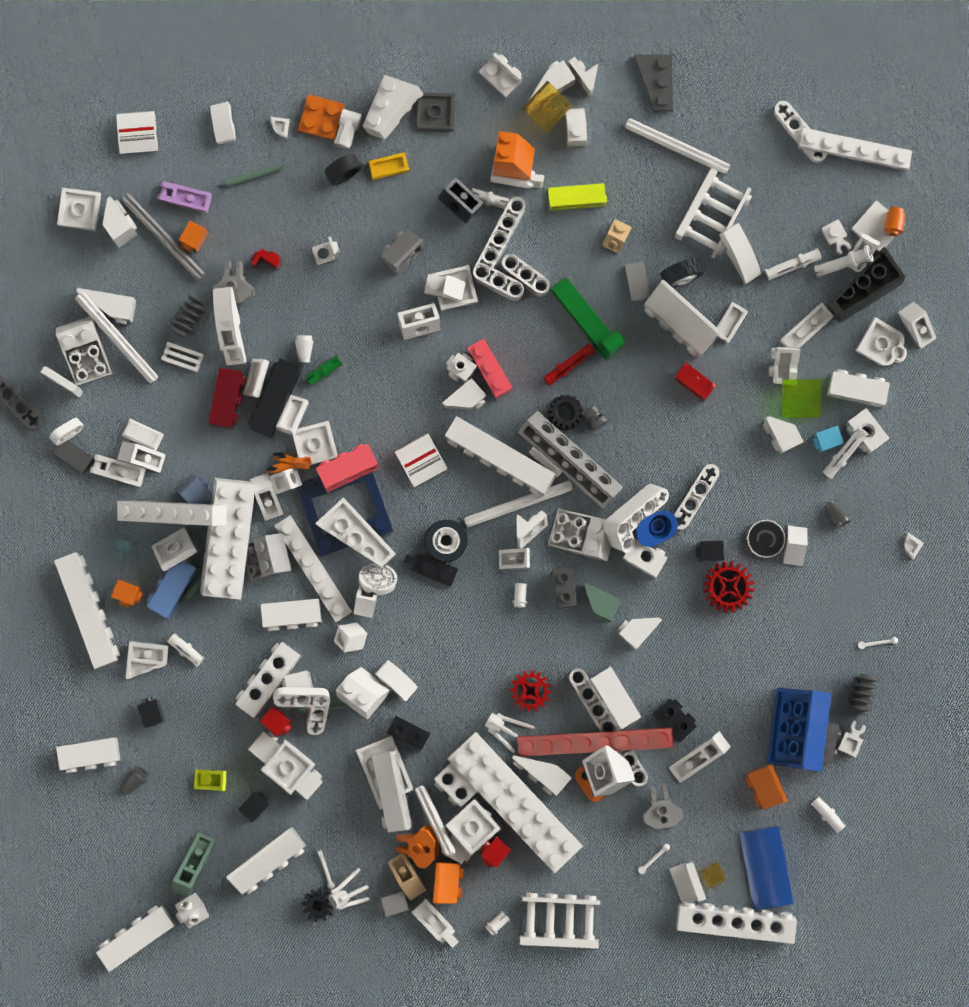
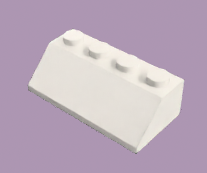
M392 750L373 754L372 759L369 761L371 770L375 771L376 778L373 779L375 790H379L380 798H377L379 809H383L384 817H381L383 828H387L388 832L408 830L412 827L397 752Z
M291 827L226 878L241 894L245 892L250 894L258 888L256 884L259 881L263 880V882H266L273 876L272 871L276 868L281 870L287 866L289 858L294 856L296 859L305 852L303 848L306 845L293 827Z

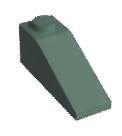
M200 832L197 833L173 880L171 890L186 897L190 896L213 848L215 839Z

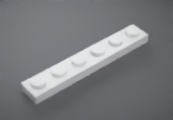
M807 128L801 129L798 148L906 171L910 167L912 155L911 150Z
M290 515L274 525L279 534L283 533L286 545L335 622L337 623L351 614L352 611L292 516Z

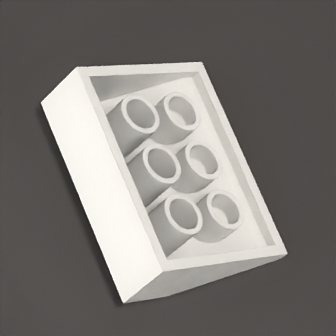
M665 280L660 282L643 306L645 313L651 318L655 317L660 321L658 324L665 331H671L674 334L673 338L680 344L683 342L688 347L687 351L693 356L697 355L700 358L721 332Z

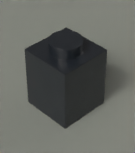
M723 540L700 541L698 543L699 546L695 547L696 557H699V562L724 560Z
M152 697L141 700L142 704L137 705L144 728L165 722L158 699L153 700Z
M253 792L238 810L253 823L270 804L267 803L268 798L263 793L259 792L257 794Z

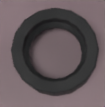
M351 153L335 160L324 172L332 185H339L357 175L361 171L362 165L357 156Z

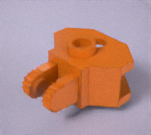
M424 825L417 833L412 835H396L397 841L408 842V846H396L395 851L408 854L407 857H411L418 868L426 869L439 855L440 843L431 825Z

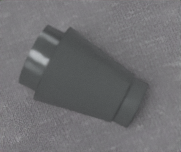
M834 499L824 506L834 526H837L839 529L851 521L850 514L835 502Z
M137 765L131 769L121 789L126 794H130L147 781L149 774L145 769Z

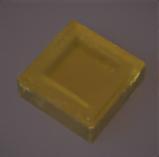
M718 862L700 871L710 889L727 879Z

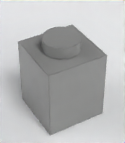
M403 890L382 896L381 902H378L381 913H385L386 917L409 910Z

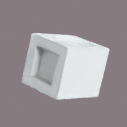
M295 467L269 476L275 494L302 485Z

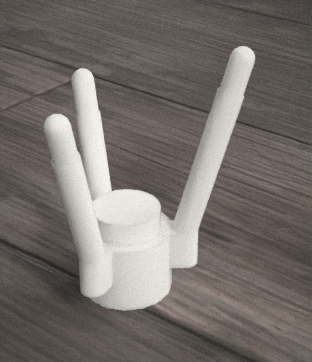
M492 713L485 724L489 728L488 732L493 734L512 753H515V749L496 731L500 732V730H503L513 737L518 736L503 726L504 721L530 729L535 727L528 723L503 716L500 713L497 715Z
M357 868L337 888L331 890L332 894L329 895V901L334 909L342 910L345 907L369 901L367 897L348 902L350 897L368 889L367 885L348 894L345 890L341 891L360 872V868Z

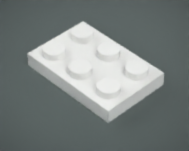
M393 736L356 750L377 804V798H380L379 790H375L373 779L376 778L375 771L371 770L369 761L372 759L373 754L396 750L405 793L414 790Z

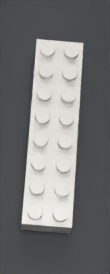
M477 732L448 758L554 873L583 847Z

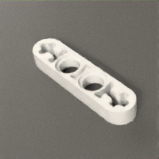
M780 101L774 107V115L799 145L801 129L810 128L788 102ZM779 107H785V113L787 114V116H789L790 114H792L793 116L789 117L788 120L785 121L784 119H786L787 116L783 112H778L780 109ZM792 120L798 121L799 128L795 130L790 128L789 122ZM802 149L814 163L823 162L827 156L826 153H822L821 158L819 156L815 157V151Z
M708 464L702 469L674 515L677 518H680L683 514L680 512L681 509L691 515L690 518L687 515L683 519L685 525L681 524L677 527V530H683L689 525L719 477V469L716 465ZM706 469H714L715 477L711 476L707 482L700 480L701 477L703 479L706 478L708 474ZM697 484L705 486L706 491L704 494L696 493L695 487ZM687 500L695 502L696 507L694 510L689 511L686 509L685 502Z

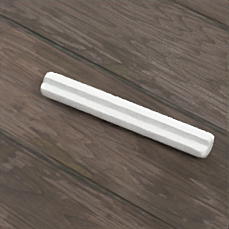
M424 786L417 787L415 793L446 856L453 855L456 850Z

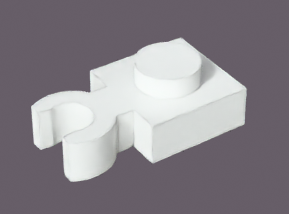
M839 219L821 229L829 245L831 246L835 243L836 253L839 256L842 255L841 246H845L848 251L851 249L850 243L844 241V238L848 235Z
M856 721L851 722V732H844L837 750L853 757L857 756L863 742L859 735L866 729V726L862 725L861 729L857 731L855 729Z

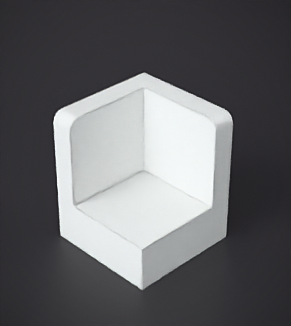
M358 623L338 626L334 642L343 652L360 650L364 647L368 633Z

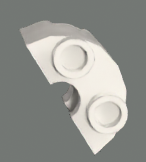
M776 347L771 349L773 365L769 366V376L773 377V384L796 385L800 348Z

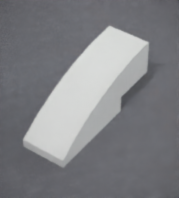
M734 224L721 232L719 236L727 248L726 253L743 282L746 284L761 275L755 254L740 224Z

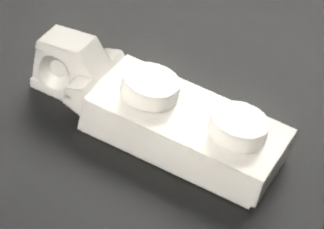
M492 169L490 182L523 188H542L544 175H538L532 171L531 180L493 175Z
M427 899L412 911L415 917L442 944L447 941L452 948L458 944V940L452 935L455 932L453 927Z

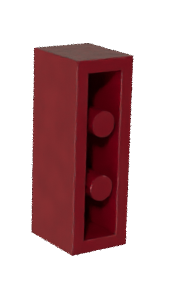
M219 367L208 421L210 426L233 430L234 425L237 426L239 415L236 414L237 407H240L242 403L240 391L241 388L245 387L246 377H243L242 371Z

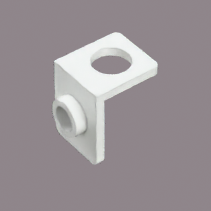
M331 236L328 237L329 242L312 247L317 265L338 259L339 247L337 241H332ZM322 248L329 251V256L325 259H321L318 256V251Z

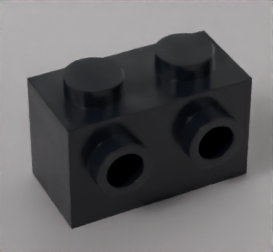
M669 698L652 715L664 728L672 727L673 737L680 743L697 727L694 724L696 720L689 713L685 715L681 710L683 706L676 699L672 701Z

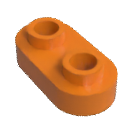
M584 766L579 767L575 771L574 777L589 800L594 802L602 800L604 796L594 797L589 779L583 780L581 778V774L586 772Z

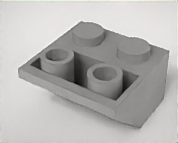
M283 533L266 535L248 542L246 567L250 582L291 571Z

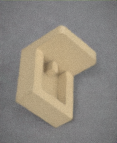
M615 219L606 235L603 246L616 253H620L632 227Z

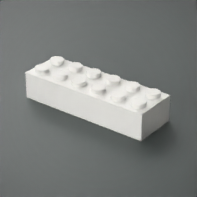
M214 478L211 505H226V525L208 526L200 587L202 596L241 599L256 486L253 482Z

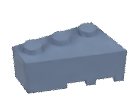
M192 474L176 489L189 504L211 505L212 493L207 489L209 484L202 477L198 479Z

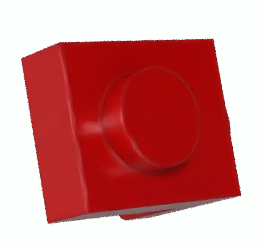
M262 248L259 252L256 251L251 258V265L255 269H257L262 260L277 270L282 265L278 254L273 251L267 252Z

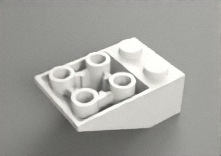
M90 316L56 328L57 339L77 386L112 374L97 326Z
M558 509L548 546L608 561L611 546L604 530L606 519Z

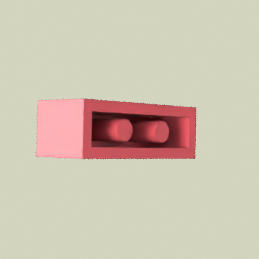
M484 338L469 346L467 352L473 359L474 364L477 365L479 373L495 400L511 392L513 387Z
M360 444L349 453L343 452L337 455L336 459L332 461L326 460L321 462L316 470L328 493L378 470L379 466L369 444Z

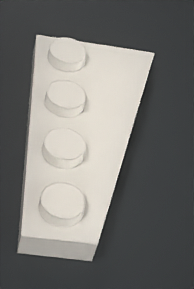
M344 497L315 523L380 567H383L396 555Z

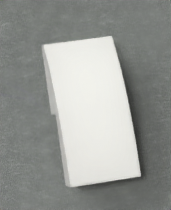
M229 102L211 105V117L217 144L235 141V128L232 122Z
M386 660L375 673L380 681L391 688L402 701H407L418 688L408 676L389 660Z

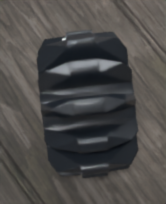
M319 888L316 895L315 890L312 889V897L308 894L304 896L309 900V902H302L303 906H308V908L303 910V913L311 912L307 917L308 919L315 915V922H318L319 915H321L322 920L325 921V913L329 916L333 914L328 908H334L329 904V898H326L329 891L322 895V888ZM315 900L323 902L322 910H319L318 907L314 908Z

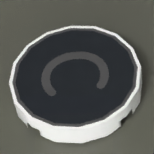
M761 520L752 525L746 539L752 553L758 557L770 558L780 553L783 549L785 533L775 521Z

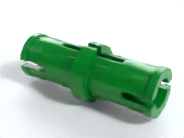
M335 355V357L323 365L322 363L319 364L317 369L305 375V377L312 386L320 379L330 376L331 372L343 364L338 356Z

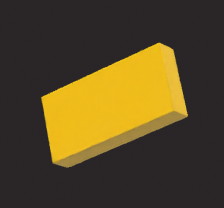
M405 152L368 161L372 180L409 172Z

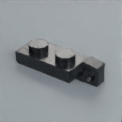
M417 554L416 558L406 555L404 560L405 563L413 566L411 570L415 571V573L450 587L458 571V568L425 555Z

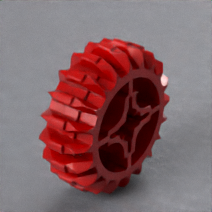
M723 561L722 568L717 563L715 564L717 571L710 568L709 572L712 576L705 575L709 582H703L702 585L708 586V589H704L703 593L709 592L710 595L705 597V599L709 600L712 598L713 601L710 603V606L712 607L717 603V611L723 606L724 613H727L728 607H730L731 613H734L735 606L738 610H742L740 603L745 606L748 605L745 598L750 600L753 598L748 594V592L755 591L754 588H749V585L755 584L754 581L748 582V578L752 577V574L745 576L744 573L748 569L745 567L740 571V563L736 565V568H734L733 561H730L729 567H727L726 561ZM730 571L735 573L736 576L728 580L719 573ZM715 579L718 580L721 586V590L717 595H715L713 589ZM740 579H742L744 585L742 595L736 587ZM735 580L731 586L732 592L728 590L722 594L726 588L725 582L729 584ZM726 594H729L738 601L727 603L721 601V599Z

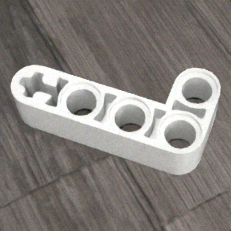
M648 484L608 517L604 523V530L609 545L624 553L631 552L635 546L632 531L637 528L641 520L652 515L667 502L669 497L668 490L654 484Z

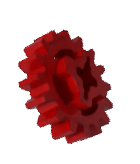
M531 670L530 674L527 675L526 671H523V677L518 674L516 675L517 682L512 680L511 683L515 687L510 688V691L514 692L510 697L516 698L514 705L520 703L521 710L527 707V711L530 712L531 707H534L535 711H538V705L544 708L543 701L550 700L546 695L552 693L547 690V687L551 686V684H545L547 677L540 678L541 672L534 675V671ZM534 678L537 681L535 683H528L525 679ZM519 684L523 687V692L520 696H518L517 692ZM524 684L530 688L535 687L534 693L537 698L531 694L526 695L527 689ZM541 686H543L544 690L542 698L538 695ZM526 699H533L536 703L527 704L524 701Z

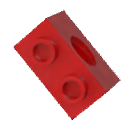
M272 706L260 720L276 736H286L292 729L290 724L293 721L275 706Z

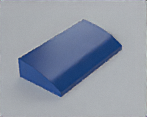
M779 826L740 832L753 909L759 910L794 904Z

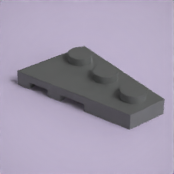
M634 55L653 112H672V55Z

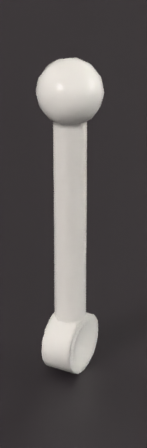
M892 637L889 640L868 643L861 641L858 643V648L864 649L867 646L888 643L897 644L898 639Z
M664 844L662 849L644 866L639 867V873L644 874L646 869L665 851L670 850V845Z
M320 850L318 855L328 881L327 887L333 890L335 884L331 880L323 852Z

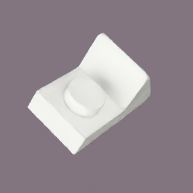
M574 57L569 60L568 67L587 94L591 96L593 94L598 64L585 72L586 67L581 60L578 61Z
M863 233L852 251L862 250L864 246L868 245L873 255L880 242ZM868 261L858 264L856 268L851 266L849 268L859 273L865 268Z
M428 274L424 294L462 301L465 282L449 275L441 277Z
M542 510L537 515H533L529 522L517 514V540L519 548H523L548 526L547 514Z

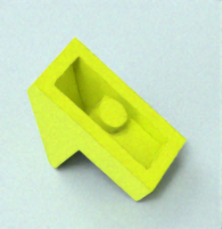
M195 769L194 789L225 791V770Z

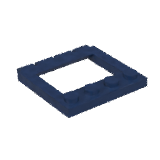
M373 472L335 489L338 490L366 480L378 516L365 521L379 536L393 532ZM319 476L316 477L317 485L314 484L313 479L301 482L302 490L298 492L320 556H324L350 546L330 533L323 534L322 528L315 524L318 521L312 498L327 493Z

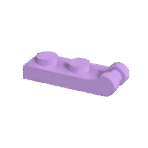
M161 181V191L157 195L156 200L208 213L212 193ZM168 190L173 191L172 197L167 196Z

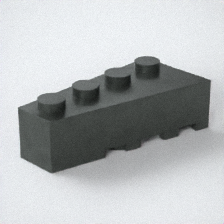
M883 247L873 258V262H869L831 301L829 309L838 322L841 323L902 285L906 276L887 249Z

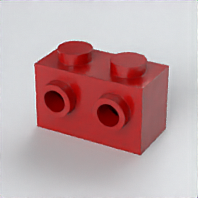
M495 836L491 842L488 840L480 848L482 850L481 856L483 857L481 861L489 868L492 866L497 868L511 851V848Z

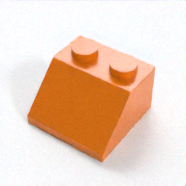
M499 131L493 175L531 180L535 148L519 134Z
M766 764L746 773L747 778H745L749 789L753 788L755 793L753 799L757 807L760 806L764 810L788 801L772 765Z
M437 861L433 903H457V899H461L462 887H458L459 879H463L464 868L460 867V863Z

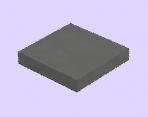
M422 92L423 96L417 99L416 131L454 132L455 93Z

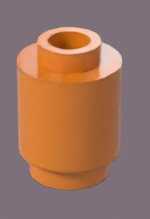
M899 207L889 208L884 225V231L887 232V235L897 237L898 234L903 233L906 216L904 209Z

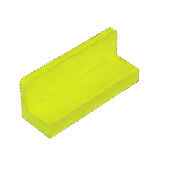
M603 183L548 188L550 211L604 207L607 205V195H605V185Z

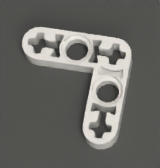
M281 687L273 692L274 703L279 707H309L306 720L307 732L309 734L318 735L324 731L330 704V696L327 689ZM301 695L307 696L305 699H297ZM315 710H322L319 714L313 713Z

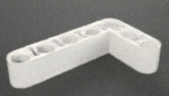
M514 197L509 201L473 269V278L477 283L512 301H518L523 297L524 287L522 283L496 270L495 267L524 214L525 202L519 197ZM513 204H519L521 205L522 209L520 211H514L511 208V206ZM510 220L513 226L506 228L503 226V222ZM496 237H502L504 239V242L502 244H496L494 242V239ZM488 253H492L496 258L493 261H488L485 256ZM478 270H485L487 275L480 278L476 275V272ZM496 278H500L504 283L501 286H495L493 281ZM518 287L521 292L518 295H513L510 289Z

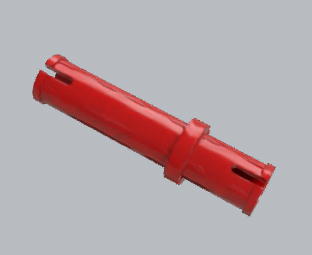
M587 343L586 346L563 363L555 365L556 368L543 376L544 381L548 386H551L561 377L565 378L568 372L595 354V350Z

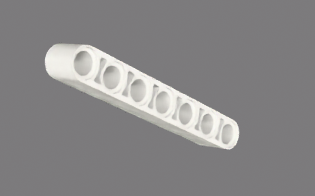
M582 669L571 671L569 681L599 731H604L603 724L611 722L609 718L612 715L608 710L604 711V709L601 716L593 714V707L596 705L601 706L599 702L602 700L598 693H593V697L590 700H586L582 693L585 689H591L589 686L591 683L590 679ZM575 672H580L583 675L581 683L573 681L572 676ZM613 726L612 731L620 730L619 727L615 728ZM633 750L615 751L623 758L626 755L633 757V764L630 766L633 775L636 772H641L643 774V781L640 783L633 781L631 783L635 786H643L647 782L648 776Z

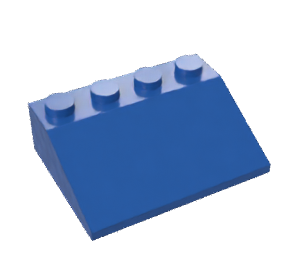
M777 688L768 764L822 772L831 693Z

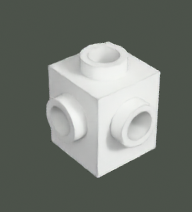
M457 353L456 356L452 355L446 363L448 365L447 371L450 372L448 375L455 381L461 380L464 383L471 378L477 369V365L472 363L473 359L465 353L463 355Z
M196 893L175 905L178 911L176 913L177 919L181 924L185 923L189 929L209 917L204 902Z

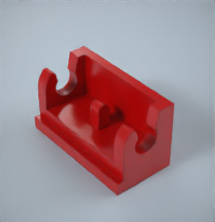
M688 362L683 365L674 377V380L703 402L716 387L715 383L689 365Z

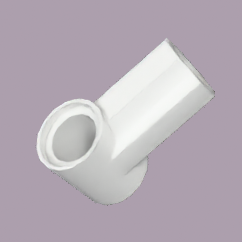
M343 109L334 145L343 149H350L355 131L360 126L362 114Z

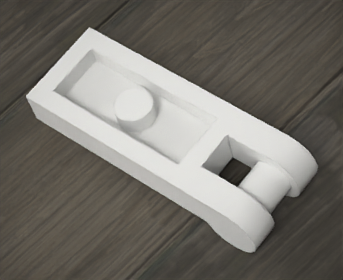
M95 454L93 459L95 462L90 469V473L141 487L146 468ZM102 463L107 464L105 470L100 469Z

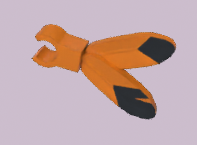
M274 453V459L281 463L269 467L267 472L278 473L293 467L305 470L310 469L309 464H312L311 457L294 458L285 453Z

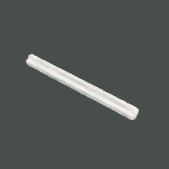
M629 118L625 125L626 129L723 174L728 172L730 167L728 163Z
M84 292L79 293L75 300L150 384L158 378V375Z
M568 480L551 486L545 496L542 494L537 496L532 493L464 518V523L466 527H471L572 491V483Z

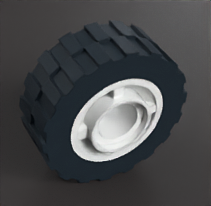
M696 257L667 267L660 272L662 280H665L672 288L694 281L705 272L699 258Z
M440 520L428 529L425 536V546L429 554L436 560L443 562L454 561L466 549L467 534L459 523L452 520ZM448 535L451 538L452 542L449 546L441 544L442 536Z

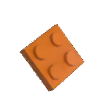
M308 94L298 131L335 141L340 116L345 104Z

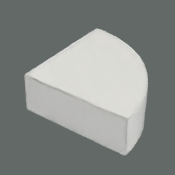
M271 117V125L275 133L287 139L290 120Z
M907 533L904 538V549L913 560L924 543Z

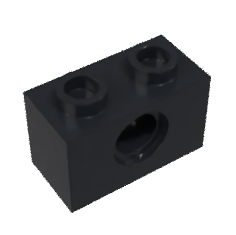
M456 177L444 188L438 197L465 224L478 212L484 203Z
M395 716L387 731L388 734L421 751L431 734L398 716Z

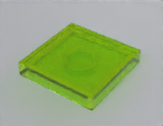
M782 379L781 417H821V379Z

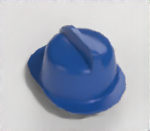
M665 510L645 517L640 521L636 530L639 543L646 547H652L670 539L677 531V519L674 514Z

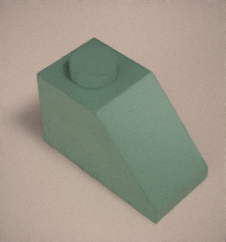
M586 583L584 590L592 613L596 615L595 618L604 623L611 621L621 600Z

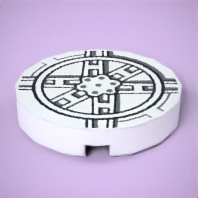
M376 563L368 564L359 572V584L368 593L375 592L376 595H384L394 590L397 584V575L387 565L380 567Z

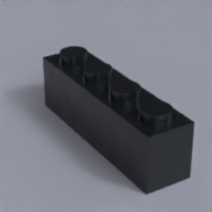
M279 358L278 362H274L271 369L273 373L271 379H267L263 387L265 393L263 397H259L255 407L258 409L255 415L252 414L248 421L251 431L270 439L273 438L278 420L302 371L300 366Z

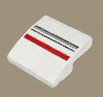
M155 111L117 114L120 154L158 151Z
M428 433L394 451L414 487L447 470Z

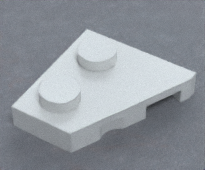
M130 641L126 679L166 666L169 645Z

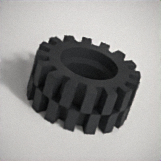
M567 394L566 396L560 395L549 406V420L560 430L573 429L582 419L583 408L580 401L576 400V397H571ZM564 405L571 407L573 410L572 417L567 420L560 418L558 415L559 408Z

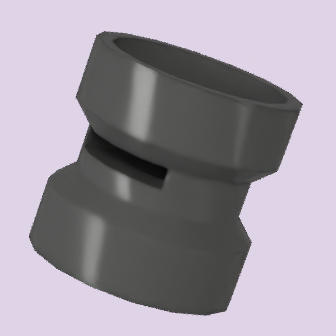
M595 405L583 415V418L591 423V428L594 431L609 420L606 415L601 413V408L598 405Z

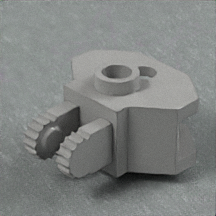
M225 261L224 276H222V280L213 289L232 287L236 303L248 302L255 296V288L243 276L242 261L236 262V276H232L231 261Z
M662 784L661 787L663 800H657L656 789L654 786H649L651 801L649 808L642 814L643 822L654 829L676 826L683 818V812L681 808L671 803L666 784ZM665 816L666 821L661 823V818Z

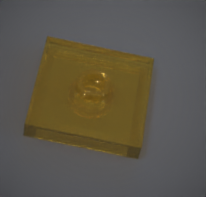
M546 81L525 104L522 110L544 132L548 133L573 105L549 81Z

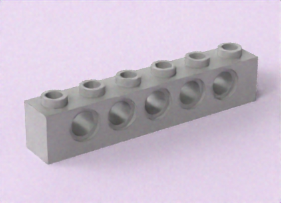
M539 411L532 415L518 431L520 435L555 464L603 509L623 488Z

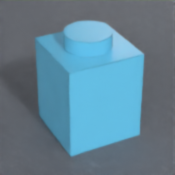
M838 425L815 433L813 435L814 439H812L814 448L818 449L819 453L844 444Z

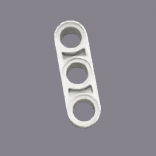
M508 254L503 258L502 270L507 275L522 283L526 289L538 297H543L548 293L550 283L547 278L513 254ZM512 260L516 265L514 268H507L505 263ZM524 271L529 272L531 275L527 280L522 279L520 276ZM544 283L546 289L539 291L536 288V284Z

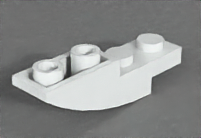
M233 288L213 289L214 315L220 350L224 352L227 365L244 364L247 360L239 329L240 318Z

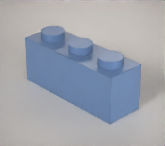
M181 561L169 568L165 577L163 575L160 577L157 583V591L155 593L152 592L149 596L147 607L170 619L198 569L185 561Z

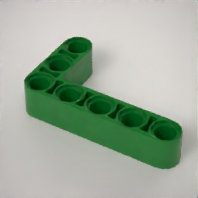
M566 277L550 288L555 298L607 361L623 349L625 341L620 333L615 329L611 332Z

